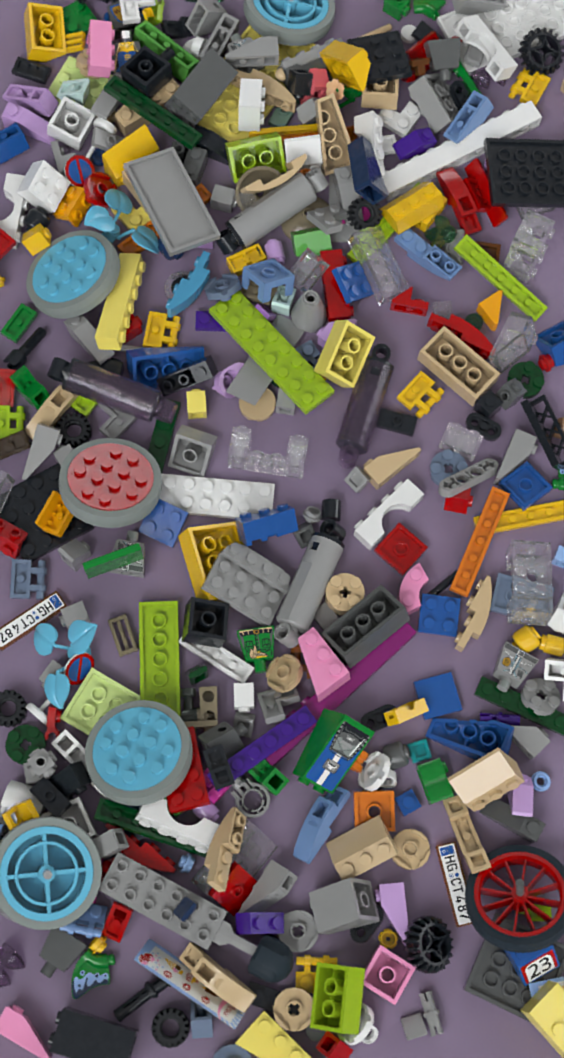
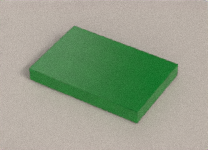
M139 543L83 562V567L88 579L144 558Z

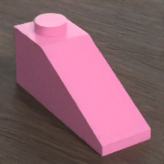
M15 1004L12 1007L10 1005L6 1006L0 1016V1034L40 1058H52L28 1016L23 1014L24 1009Z

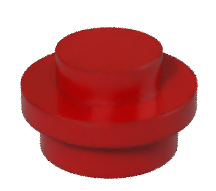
M542 354L539 356L538 365L541 370L549 372L554 367V361L549 354Z

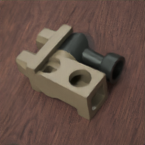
M217 686L199 687L200 707L194 708L193 704L196 688L180 689V695L184 698V710L181 714V719L187 728L194 726L195 732L196 729H204L205 732L218 725Z

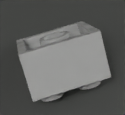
M182 425L176 433L168 466L198 477H204L214 453L218 436Z

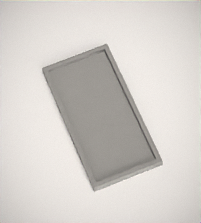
M174 147L123 164V168L170 257L220 239L221 234Z

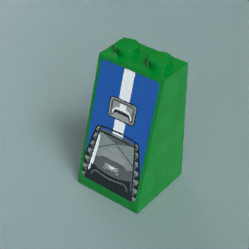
M324 708L292 774L299 777L297 781L307 786L312 784V789L321 794L324 791L333 794L375 732L346 714Z

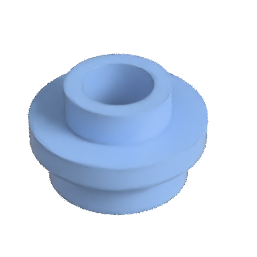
M538 771L531 776L534 790L543 792L550 787L551 780L547 773ZM538 778L543 780V785L537 784Z
M187 853L186 856H181L178 862L179 872H190L195 862V858L191 857L192 854Z

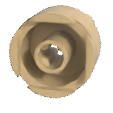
M341 573L333 576L328 582L324 596L325 602L336 615L343 616L364 598L365 590L360 578L349 573ZM342 592H346L347 598L343 597Z

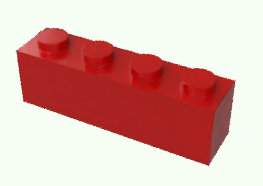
M342 249L320 251L319 261L328 323L335 322V320L351 319V317H354L353 305L346 304L332 273L333 269L347 265L346 255L343 256Z

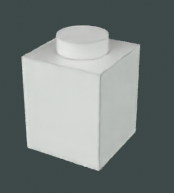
M234 683V710H238L239 713H249L250 709H254V683Z

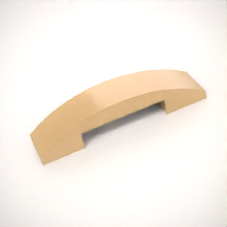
M306 153L285 164L288 172L265 185L259 179L240 189L241 193H260L284 183L302 167L307 158Z
M458 795L442 800L455 837L471 873L475 874L491 868L487 854L481 845L469 816L467 806Z

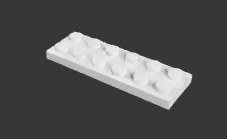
M161 474L162 489L160 499L189 512V515L235 519L240 517L241 513L251 512V514L259 513L258 510L262 508L273 509L275 484Z

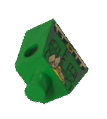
M274 626L237 630V638L245 662L248 664L254 663L255 673L257 674L267 672L266 661L273 660Z

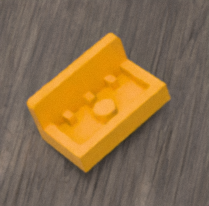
M69 186L52 215L56 219L67 220L74 227H78L91 206L85 199L84 187Z
M53 490L38 515L35 524L44 532L61 538L74 515L64 505L61 495Z

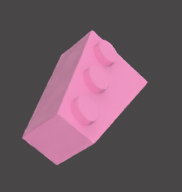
M90 19L86 44H88V76L109 78L111 71H114L115 60H112V56H114L115 45H112V41H114L115 30L112 29V22Z
M313 627L297 639L318 702H320L349 681L350 673Z

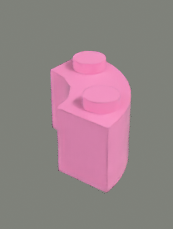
M420 563L408 571L398 591L397 600L405 606L408 615L420 609L419 592L426 586L429 580Z

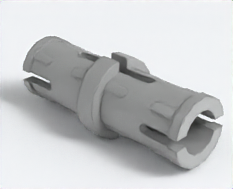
M432 991L419 994L425 1012L423 1016L427 1019L431 1037L436 1036L437 1033L438 1035L444 1033L438 1016L440 1012L439 1009L436 1010Z

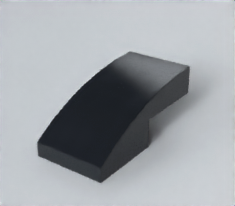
M180 17L179 21L162 20L160 24L162 32L170 39L193 36L185 26L189 17Z
M222 744L204 750L203 754L215 789L218 790L235 784Z

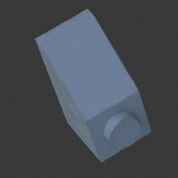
M190 999L192 1039L213 1037L212 1014Z

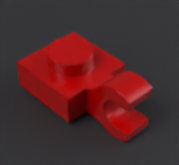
M52 704L48 707L45 740L49 739L50 733H55L56 738L61 734L56 725L57 722H61L62 711H59V708Z

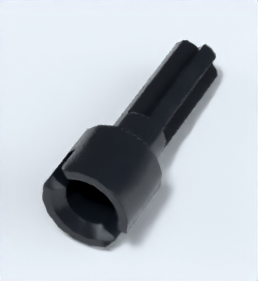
M38 327L19 349H13L3 362H9L7 367L17 371L27 363V356L46 336L47 332L42 327Z

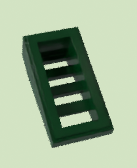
M198 664L185 672L191 685H195L209 676L208 668L204 664Z

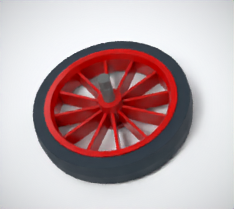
M509 845L489 852L487 857L491 868L475 874L470 872L465 889L467 913L476 931L490 944L516 953L539 951L557 942L564 935V866L548 852L528 845ZM510 865H524L522 879H518L515 882L509 868ZM527 866L540 870L525 887L524 880ZM505 867L513 888L493 873ZM545 874L553 881V884L531 890ZM490 878L505 891L483 888L487 879ZM558 890L560 901L536 896ZM481 895L503 898V900L482 906ZM534 904L558 908L555 916L551 918ZM508 906L495 922L486 914V912ZM529 908L546 921L547 924L536 930L527 909ZM515 910L516 916L513 931L500 927L499 925ZM519 912H524L531 928L530 932H516Z

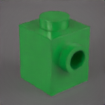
M384 0L382 11L400 21L403 16L406 17L409 14L411 0Z

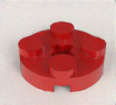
M95 172L89 175L84 180V192L86 194L85 199L89 204L107 209L109 206L105 202L104 195L109 189H117L115 183L112 185L109 181L111 178L105 173Z

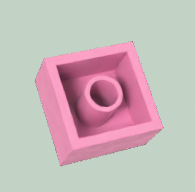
M378 945L365 967L364 986L393 1005H396L416 967H413L410 963L383 946Z

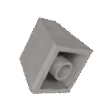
M347 878L309 892V903L313 910L314 926L318 934L329 935L380 921L371 881Z

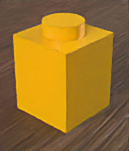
M39 223L22 235V244L34 256L51 245L52 235L48 228H44Z

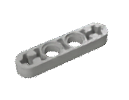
M487 458L443 479L439 483L438 493L443 497L450 498L495 476L498 470V462ZM457 480H463L465 483L458 482Z

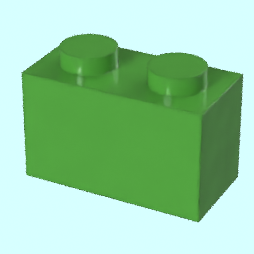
M318 227L290 232L293 252L296 257L308 258L310 254L317 253V255H320V251L332 250L330 234L326 235Z

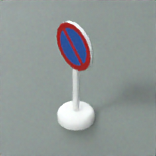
M95 118L93 122L94 128L97 127L116 134L117 129L111 122L103 118ZM91 146L85 157L75 155L66 162L64 173L71 182V185L84 187V180L89 175L95 173V168L89 159L96 147Z
M86 652L75 654L69 659L63 672L68 677L71 685H78L84 681L91 668H94V659ZM47 699L40 708L33 703H28L25 708L43 724L47 725V715L43 711L50 704V701Z

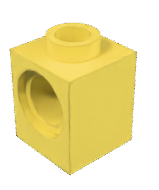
M192 389L186 391L188 419L207 418L205 390Z

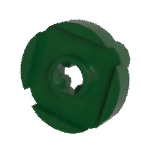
M532 361L520 362L512 366L507 375L506 382L514 378L521 382L523 377H528L529 384L526 382L522 383L523 387L527 390L523 399H530L538 395L545 382L541 369Z
M20 725L8 733L5 748L8 756L14 762L23 765V763H28L29 755L38 748L46 750V740L44 734L37 727ZM23 740L31 742L28 750L21 747Z

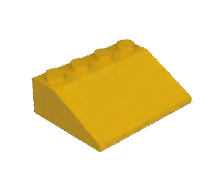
M236 522L189 527L178 538L196 598L222 602L201 589L218 554L234 542L243 544L238 537Z

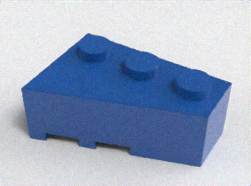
M288 504L277 505V508L272 510L270 508H262L258 510L259 513L251 514V512L241 513L240 517L235 518L239 540L246 546L252 545L254 540L261 539L263 542L268 540L267 537H279L298 531L295 509L290 505L288 506Z

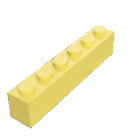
M119 253V277L114 288L106 297L95 334V340L99 349L121 350L122 344L126 341V329L130 327V315L134 312V301L138 298V287L142 284V273L146 270V263L142 260V256L139 253Z

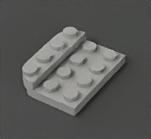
M234 542L218 554L201 589L222 602L228 603L229 606L260 625L267 627L271 625L280 603L289 589L290 576L282 568L252 549Z

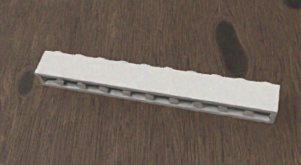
M532 101L523 102L511 111L506 110L500 116L490 118L458 144L451 140H446L440 146L432 147L424 154L412 157L406 163H399L390 171L385 170L384 183L388 193L387 201L408 192L418 182L421 184L436 178V172L451 167L456 168L484 154L485 138L514 139L538 127L542 119L541 114Z

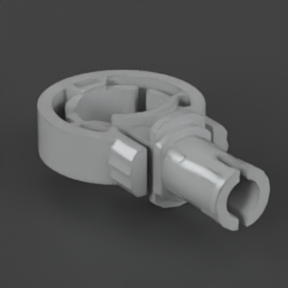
M241 777L236 779L235 784H232L234 790L230 793L235 798L236 808L248 818L263 815L270 805V796L266 788L258 783H253L249 777L245 781ZM262 790L266 799L265 806H263V799L257 809L250 810V812H256V814L252 815L244 812L242 807L246 811L249 810L244 805L246 793L255 791L260 797H263V794L259 791Z

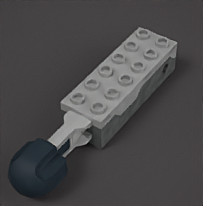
M119 852L116 857L102 862V877L99 891L207 950L210 949L213 942L220 946L230 943L252 956L247 968L248 972L263 981L270 983L280 982L291 973L294 965L293 954L290 948L282 941L266 934L256 946L234 934L231 924L224 921L228 914L227 911ZM186 896L197 905V908L187 921L183 922L173 914V911Z

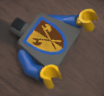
M111 0L112 4L107 6L108 12L104 14L103 21L112 22V29L115 30L114 40L121 38L120 31L131 30V34H133L134 28L141 24L144 19L148 21L149 17L155 16L151 7L145 9L140 7L141 23L123 25L120 1Z

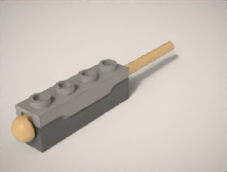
M389 23L359 37L386 33L392 30V26ZM341 37L338 38V39H335V40H337V41L343 42L342 39H341ZM334 38L327 40L324 45L320 46L317 44L311 47L310 51H300L295 55L296 57H286L281 60V64L275 72V78L283 82L287 88L289 69H306L309 71L310 68L326 69L327 71L328 69L319 52L333 42Z

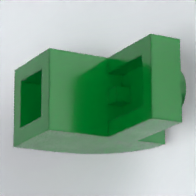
M24 365L9 377L15 384L17 391L37 410L50 396L45 387L36 381Z
M263 760L248 771L254 780L275 796L289 782L276 767L271 766L266 760Z

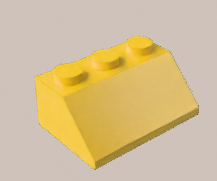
M28 2L24 13L27 60L47 62L65 55L67 51L63 6Z
M334 40L319 52L332 79H338L344 86L363 92L365 90L371 63L368 59V53L364 48Z
M145 124L102 154L105 173L118 188L121 185H125L122 178L124 163L160 151Z
M422 182L379 210H382L381 215L399 235L443 208V195L433 182Z

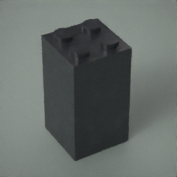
M65 1007L56 1016L55 1024H58L56 1031L51 1033L47 1045L50 1046L49 1052L67 1058H130L139 1030L71 1007Z

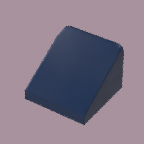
M185 896L174 909L173 914L181 921L186 922L197 908V905Z

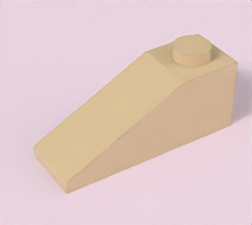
M417 447L378 456L374 460L371 458L363 465V471L371 478L369 482L378 490L419 457L421 449Z

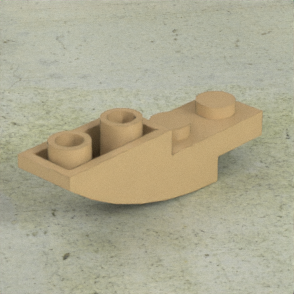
M252 69L251 74L237 70L238 74L231 81L232 85L240 88L241 78L262 79V87H266L265 98H262V100H265V104L279 107L286 112L295 113L296 99L278 81L256 69Z
M59 385L25 428L28 438L33 441L38 423L55 427L80 393L72 392L71 389L63 390L62 386Z
M488 575L484 580H479L475 587L478 590L475 597L471 595L466 603L469 606L466 612L470 614L463 624L466 626V629L463 633L459 632L454 640L457 643L454 649L460 652L463 651L470 637L475 639L480 637L488 619L492 598L491 577Z
M236 807L230 809L219 825L210 843L204 865L209 869L207 883L217 892H224L226 890L232 855L240 853L246 816Z
M190 942L179 957V960L191 970L190 973L196 979L241 1012L245 1013L257 997L227 968L223 969L194 942Z

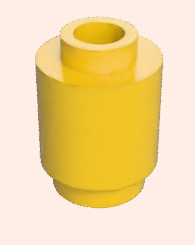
M542 634L541 644L538 649L543 650V653L562 657V654H564V638L551 634Z

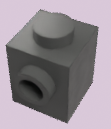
M514 378L506 382L495 395L503 402L502 408L507 410L514 406L526 394L527 390L520 381Z

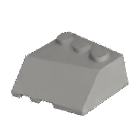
M440 73L423 75L408 87L410 97L416 101L419 106V112L427 119L428 126L434 133L446 130L459 112L450 95L451 85H447L446 81H440Z

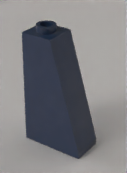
M361 136L347 145L354 190L372 205H375L387 198L388 193L372 144Z

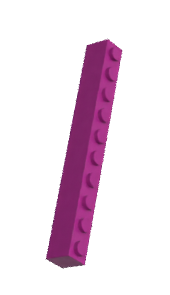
M406 623L351 669L343 663L350 673V680L320 702H318L316 693L312 697L308 695L300 703L302 706L298 710L306 705L318 722L324 708L332 711L337 709L405 646L417 632ZM293 709L286 715V718H288L297 711ZM316 724L265 760L271 766H275L314 730Z

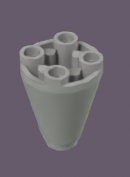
M314 290L305 291L291 309V321L297 328L305 332L315 333L325 324L327 319V309L319 294Z

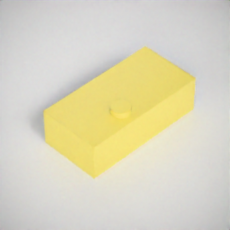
M548 980L522 1007L521 1012L559 1055L564 1058V989L557 982Z

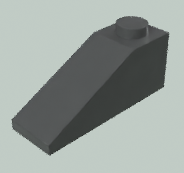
M499 799L485 805L479 812L530 843L537 842L546 825L533 816L512 815L510 805Z

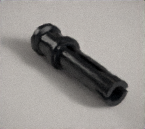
M157 976L152 981H147L142 990L114 1010L113 1013L118 1021L122 1022V1020L148 1000L159 997L158 994L168 986H172Z

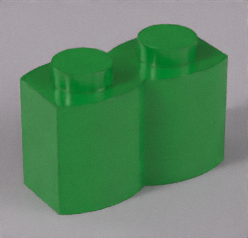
M437 758L416 766L429 805L454 796L453 792L455 790L446 776L448 768L445 761L441 762V759Z

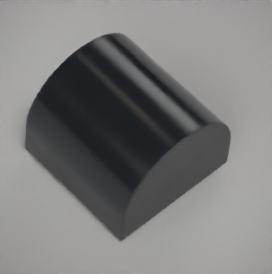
M338 499L322 500L321 520L333 519L340 521L341 501Z

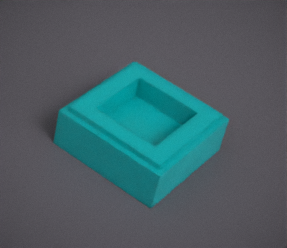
M427 739L407 744L412 764L432 758Z

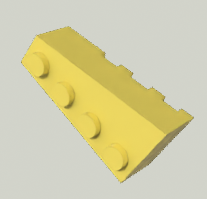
M264 1010L235 1041V1044L259 1058H312Z

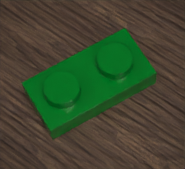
M21 303L0 331L1 335L17 344L38 316L37 312Z

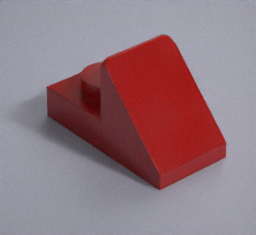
M413 286L392 299L390 310L426 317L429 302H425L422 299H411Z
M114 901L104 925L102 936L120 943L133 914V909Z

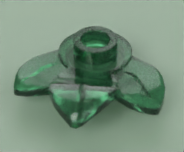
M439 215L435 217L436 227L429 229L424 235L431 241L430 245L432 247L436 245L441 249L446 243H450L456 238L457 230L450 225V220L447 217Z

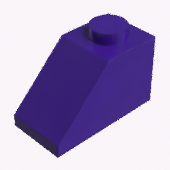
M430 127L414 130L395 142L392 147L398 158L404 160L424 154L428 149L435 146L437 140Z

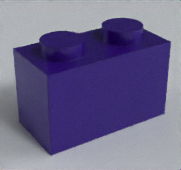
M284 912L236 913V935L284 934Z

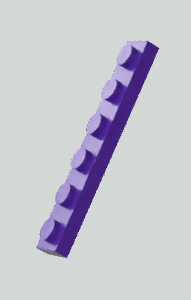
M306 705L227 760L234 781L317 723V720ZM209 772L206 776L214 786L213 780Z

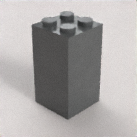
M210 48L164 107L167 111L194 128L235 78L238 71Z

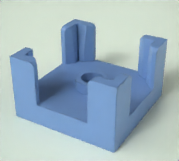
M272 258L244 266L242 287L247 290L251 279L259 286L258 300L266 303L271 299L272 288L286 284L284 295H292L295 275Z

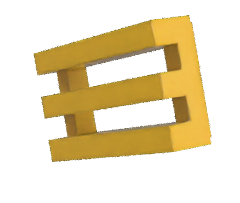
M83 31L65 35L66 54L85 49L86 34Z

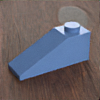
M473 91L443 136L458 144L484 123L494 108L488 97Z

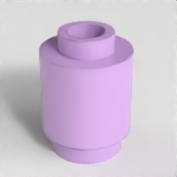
M277 239L268 240L267 244L264 245L267 260L273 258L283 266L286 258L282 242L277 241Z
M211 801L210 805L194 808L192 811L200 820L206 818L216 822L220 817L218 815L220 810Z

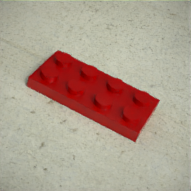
M194 726L188 727L193 747L191 766L183 782L167 796L170 814L211 804Z

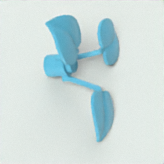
M109 189L104 195L107 205L117 210L114 219L104 207L98 205L92 206L86 213L84 225L103 231L102 235L112 244L116 238L120 240L122 237L132 233V239L139 246L156 254L160 252L158 249V238L148 227L138 226L137 229L132 228L120 234V227L115 224L120 213L129 214L132 211V202L122 191Z
M83 620L74 621L68 630V639L71 644L70 646H64L55 643L58 638V632L54 626L48 623H40L34 631L35 649L43 656L50 655L53 647L68 650L67 655L69 659L75 654H83L85 652L91 655L89 646L98 625ZM65 666L58 669L56 674H48L44 684L46 697L52 705L59 709H63L70 691L68 677L65 674H60L64 671Z

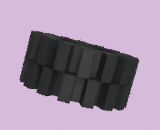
M363 197L357 198L351 202L352 205L348 206L350 210L347 211V215H349L347 220L351 221L350 225L354 226L356 230L366 231L374 229L375 225L380 223L378 220L382 219V216H380L382 210H379L380 204L372 205ZM362 207H366L370 211V217L367 221H362L359 218L358 213Z
M72 412L73 415L67 413V417L62 416L61 422L58 421V427L56 428L61 429L60 434L63 435L61 443L63 445L70 444L72 448H77L85 442H89V438L92 436L91 426L87 418L83 417L82 414L76 415V412ZM71 425H78L81 427V433L77 437H71L67 434V429Z
M14 690L0 691V725L15 727L16 724L22 723V719H25V714L28 711L25 708L27 703ZM7 701H12L16 705V711L11 716H5L1 712L2 705Z
M166 1008L160 1011L153 1019L151 1025L152 1036L155 1038V1041L160 1046L167 1048L177 1047L182 1044L190 1031L187 1016L177 1008ZM168 1019L175 1020L179 1025V1031L174 1036H167L163 1032V1023Z

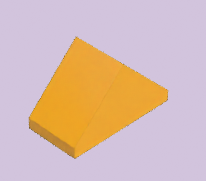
M498 290L480 302L476 309V312L491 331H495L498 325L503 290Z

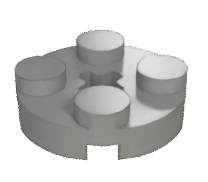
M533 678L525 683L521 691V700L527 709L530 707L534 710L533 713L547 716L551 715L561 703V695L553 680ZM538 694L543 695V696H544V700H542L541 697H539V696H537V695H538Z
M303 910L288 912L284 915V934H277L279 940L285 943L292 952L309 950L318 938V932L314 926V917ZM294 926H302L303 928L301 931L303 932V935H298L297 937H295L293 935L294 930H292V928Z

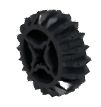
M536 28L534 31H529L528 35L526 34L523 37L524 40L520 42L522 47L518 49V52L522 54L518 59H523L521 65L527 66L525 68L526 71L531 69V75L539 72V75L543 74L545 76L549 75V73L552 74L560 68L559 64L564 61L561 58L564 56V52L561 51L564 49V46L560 45L562 39H557L558 33L552 35L553 29L547 31L546 28L541 30ZM539 39L537 46L531 48L533 40ZM552 57L550 64L544 65L546 59Z
M421 916L418 919L412 920V924L408 925L409 931L404 932L407 937L403 941L406 943L404 951L408 953L406 959L411 960L410 964L416 967L415 970L422 971L425 974L437 973L445 969V965L450 964L449 958L453 957L451 950L454 949L451 946V941L454 939L449 936L451 931L447 929V924L442 923V919L433 916Z

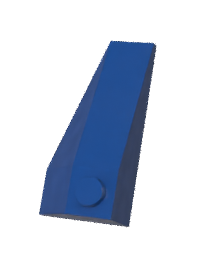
M152 347L126 350L127 369L132 389L136 392H143L158 388L156 379L204 358V347Z
M433 718L425 736L465 756L478 760L496 748L509 755L514 727L496 720L477 721L470 719V721H460L457 719Z

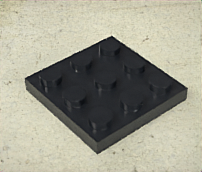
M398 30L347 39V44L364 48L368 53V59L371 64L366 85L412 77V70Z

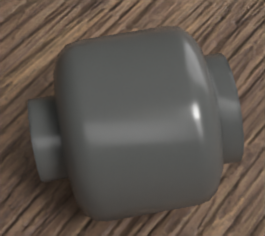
M396 741L383 747V753L390 758L391 770L408 765L411 754L406 743L403 744L401 741Z

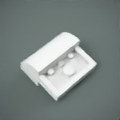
M14 780L10 781L0 804L2 806L0 810V823L7 825L2 814L16 803L31 799L39 816L42 817L46 808L29 791L33 786ZM13 812L10 816L14 823L17 824V817Z

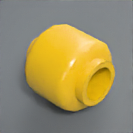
M524 625L512 635L514 642L511 644L528 654L541 644V637L533 626Z

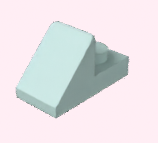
M84 78L63 81L57 97L62 100L65 96L69 99H74L78 104L84 106L89 95L90 80Z
M278 286L271 303L272 312L289 316L297 289L293 288V294L285 296V286Z

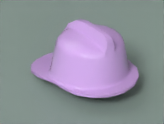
M234 363L215 375L212 389L225 398L231 399L235 397L227 393L226 390L244 363Z

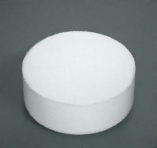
M405 25L401 29L400 37L405 43L416 41L411 36L412 32L416 29L415 26Z

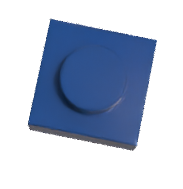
M412 789L394 798L403 817L422 807Z

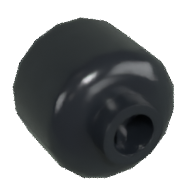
M39 207L36 209L31 208L24 219V224L27 226L26 230L32 229L39 223L44 228H47L51 222L50 214Z

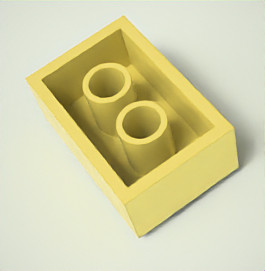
M335 320L314 372L342 388H354L375 337L348 320Z

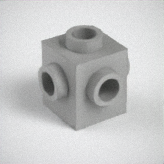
M38 748L29 755L30 758L27 762L30 765L27 768L33 777L38 775L40 779L43 777L47 779L56 772L55 769L58 766L55 761H57V758L51 750L47 752L44 748L41 750ZM44 759V764L39 766L37 763Z

